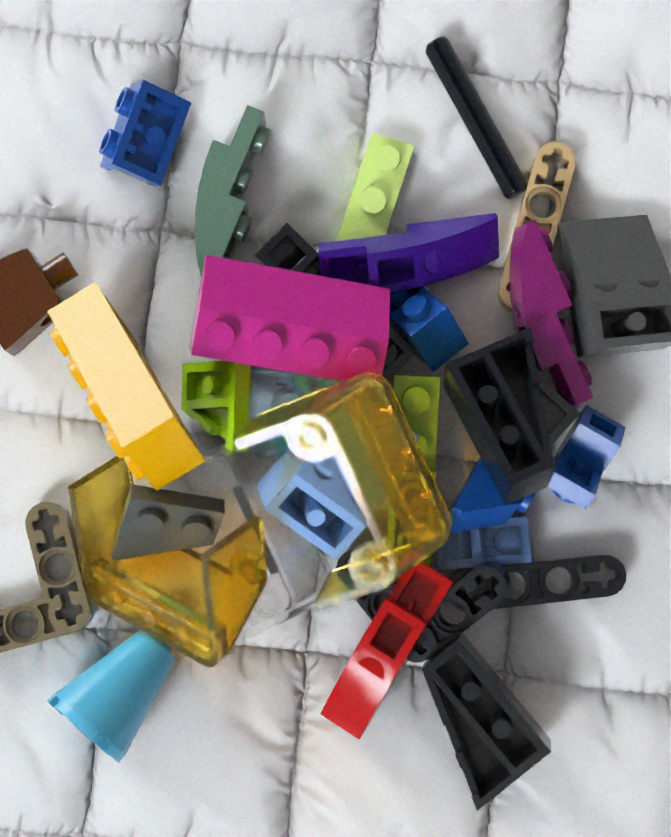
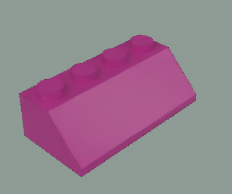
M205 255L189 349L191 355L345 382L351 381L356 384L380 388L389 343L390 289Z

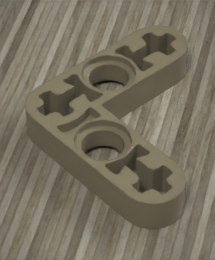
M42 502L33 506L26 516V531L43 598L0 609V616H4L3 629L10 641V644L5 645L4 635L0 636V653L78 632L91 622L93 605L71 520L67 511L61 505ZM47 510L50 516H58L59 524L53 526L55 541L65 538L67 546L51 547L42 552L41 543H50V539L46 530H38L37 522L43 520V512ZM56 554L67 556L72 564L70 575L62 581L54 580L47 571L48 561ZM76 582L78 591H70L68 593L73 605H81L82 614L77 615L76 624L71 625V621L68 618L61 619L59 615V610L66 608L64 594L54 597L52 588L68 587ZM22 611H30L38 619L37 632L31 637L25 638L20 636L14 628V620Z

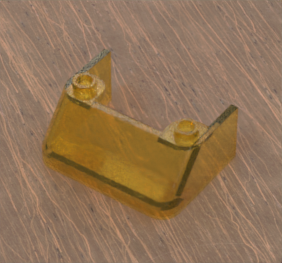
M362 373L255 415L234 441L239 450L282 433L289 449L298 458L306 461H319L334 455L374 539L357 546L349 559L348 565L329 572L314 601L317 611L388 587L440 549L449 538L453 524L451 514L390 383L379 374Z
M116 456L68 486L85 589L91 599L101 608L206 667H214L230 654L267 584L263 519L256 515L202 554L192 549H184L114 560L112 559V545L131 484H134L132 472L123 458L120 459Z

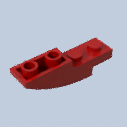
M413 556L390 595L385 598L368 626L320 714L360 740L455 581L416 556Z

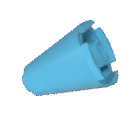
M153 629L150 634L139 630L55 692L47 702L61 715L66 716L94 744L119 763L131 746L176 660L170 653L175 646L156 629Z

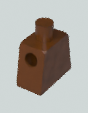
M28 248L0 258V344L4 351L12 356L19 354L53 323L47 311L64 301L57 289L78 276L76 269L64 252L42 266Z

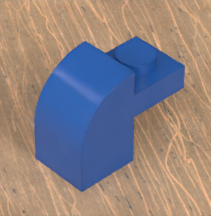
M585 405L553 458L554 469L548 488L552 489L554 494L567 503H576L587 509L596 496L602 473L621 447L626 427Z

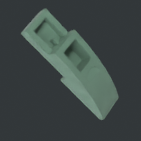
M249 105L245 109L231 145L228 146L213 140L203 166L195 209V244L201 277L205 255L232 259L230 255L236 241L244 242L252 223V218L247 216L249 211L246 201L236 198L237 193L240 195L245 194L253 174V170L248 168L254 153L262 154L269 138L270 129L266 128L264 111Z

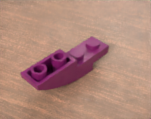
M536 220L516 227L512 241L509 280L514 324L517 333L531 327L536 368H538V371L548 368L558 393L571 405H579L593 398L588 387L592 385V378L586 365L581 360L577 361L570 344L574 343L570 327L564 319H559L556 314L572 306L568 296L572 293V289L566 274L561 269L557 270L550 255L553 252V244L549 234L543 227H538Z

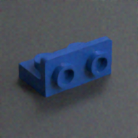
M146 80L134 83L129 88L124 87L115 105V112L119 113L114 129H108L100 144L99 153L104 155L100 167L108 171L116 169L154 187L161 186L191 102Z

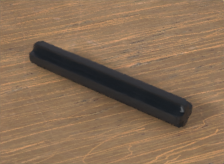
M442 36L431 41L426 46V54L504 196L507 199H511L522 194L526 190L528 183L448 38Z

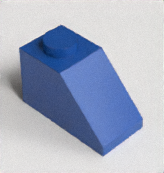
M479 458L439 529L445 533L505 524L516 510L524 513L537 492L505 505L482 459Z

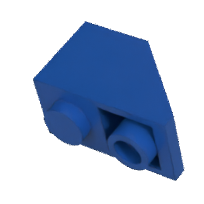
M421 286L390 293L389 325L416 351L415 355L433 372L469 344L448 307L425 287Z

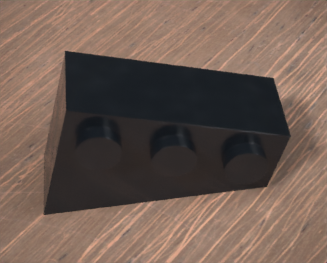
M531 327L445 363L443 387L505 505L548 487L554 469L546 414L542 406L539 388L538 368H536L532 346Z
M463 633L432 657L425 660L422 672L442 723L447 729L458 764L463 770L472 793L473 802L478 811L551 753V739Z

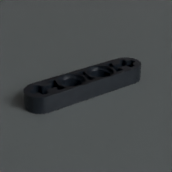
M594 555L504 565L503 567L508 573L516 572L523 577L525 590L519 598L508 599L505 597L493 609L612 596L623 588L626 582V571L619 559L610 555ZM605 562L606 569L614 570L615 579L608 580V588L603 589L601 582L588 581L583 582L586 592L579 593L580 575L576 564H583L582 573L599 571L600 563ZM561 567L570 575V586L564 593L554 594L546 586V576L552 568ZM471 569L456 572L450 578L456 582ZM480 574L481 582L479 585L487 584L485 578ZM492 576L491 590L495 595L497 593L494 588L498 580ZM482 593L472 595L473 603ZM448 600L453 607L464 611L461 604ZM474 604V605H475V608H476L477 610L480 609L479 606H477L476 604Z

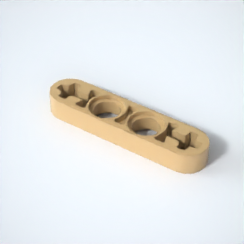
M550 142L539 149L532 163L527 181L528 185L524 192L515 224L516 228L536 220L538 227H543L547 231L552 244L555 241L575 169L576 159L569 146L561 142ZM552 154L560 156L559 163L565 166V168H559L552 183V186H560V191L550 185L543 184L547 177L549 165L543 163L542 160H549ZM535 179L542 184H535ZM538 195L549 197L554 204V213L547 218L535 216L530 209V200ZM514 231L497 288L499 303L505 310L511 313L513 312L510 292L506 291V286L510 287V255Z

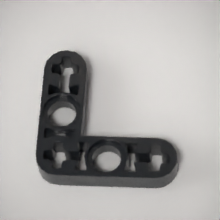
M355 545L348 549L337 562L336 571L340 582L369 618L373 620L379 610L376 601L378 594L381 592H391L399 579L378 553L365 545ZM350 557L356 562L362 559L367 562L369 566L364 572L372 583L378 576L384 581L378 584L369 595L364 589L370 584V581L362 573L356 576L351 573L350 568L354 563ZM492 561L482 562L453 583L443 602L453 600L461 604L465 611L464 620L458 624L448 623L440 613V605L424 631L427 636L423 643L426 649L420 644L416 645L408 661L418 663L429 659L499 605L507 595L511 585L510 576L506 569ZM482 574L486 579L492 576L496 577L498 583L494 589L497 594L494 595L492 591L487 590L478 596L473 603L469 594L480 584L481 578L479 575ZM461 587H464L466 593H465L464 591L460 590V588H461ZM474 604H476L477 606H479L480 609L477 610V609L475 608V605H474Z

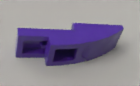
M496 213L406 224V233L318 243L321 276L389 288L391 293L444 281L475 270L498 259V216Z

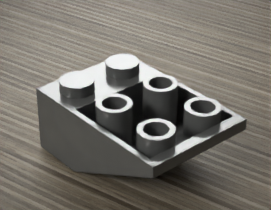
M636 215L559 223L565 273L572 289L569 298L572 303L570 308L577 357L658 350L671 346V275L648 216Z

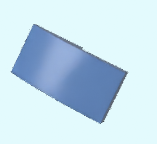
M530 516L509 518L505 524L452 533H445L440 530L439 527L442 523L433 524L437 570L470 568L488 561L500 565L534 562Z

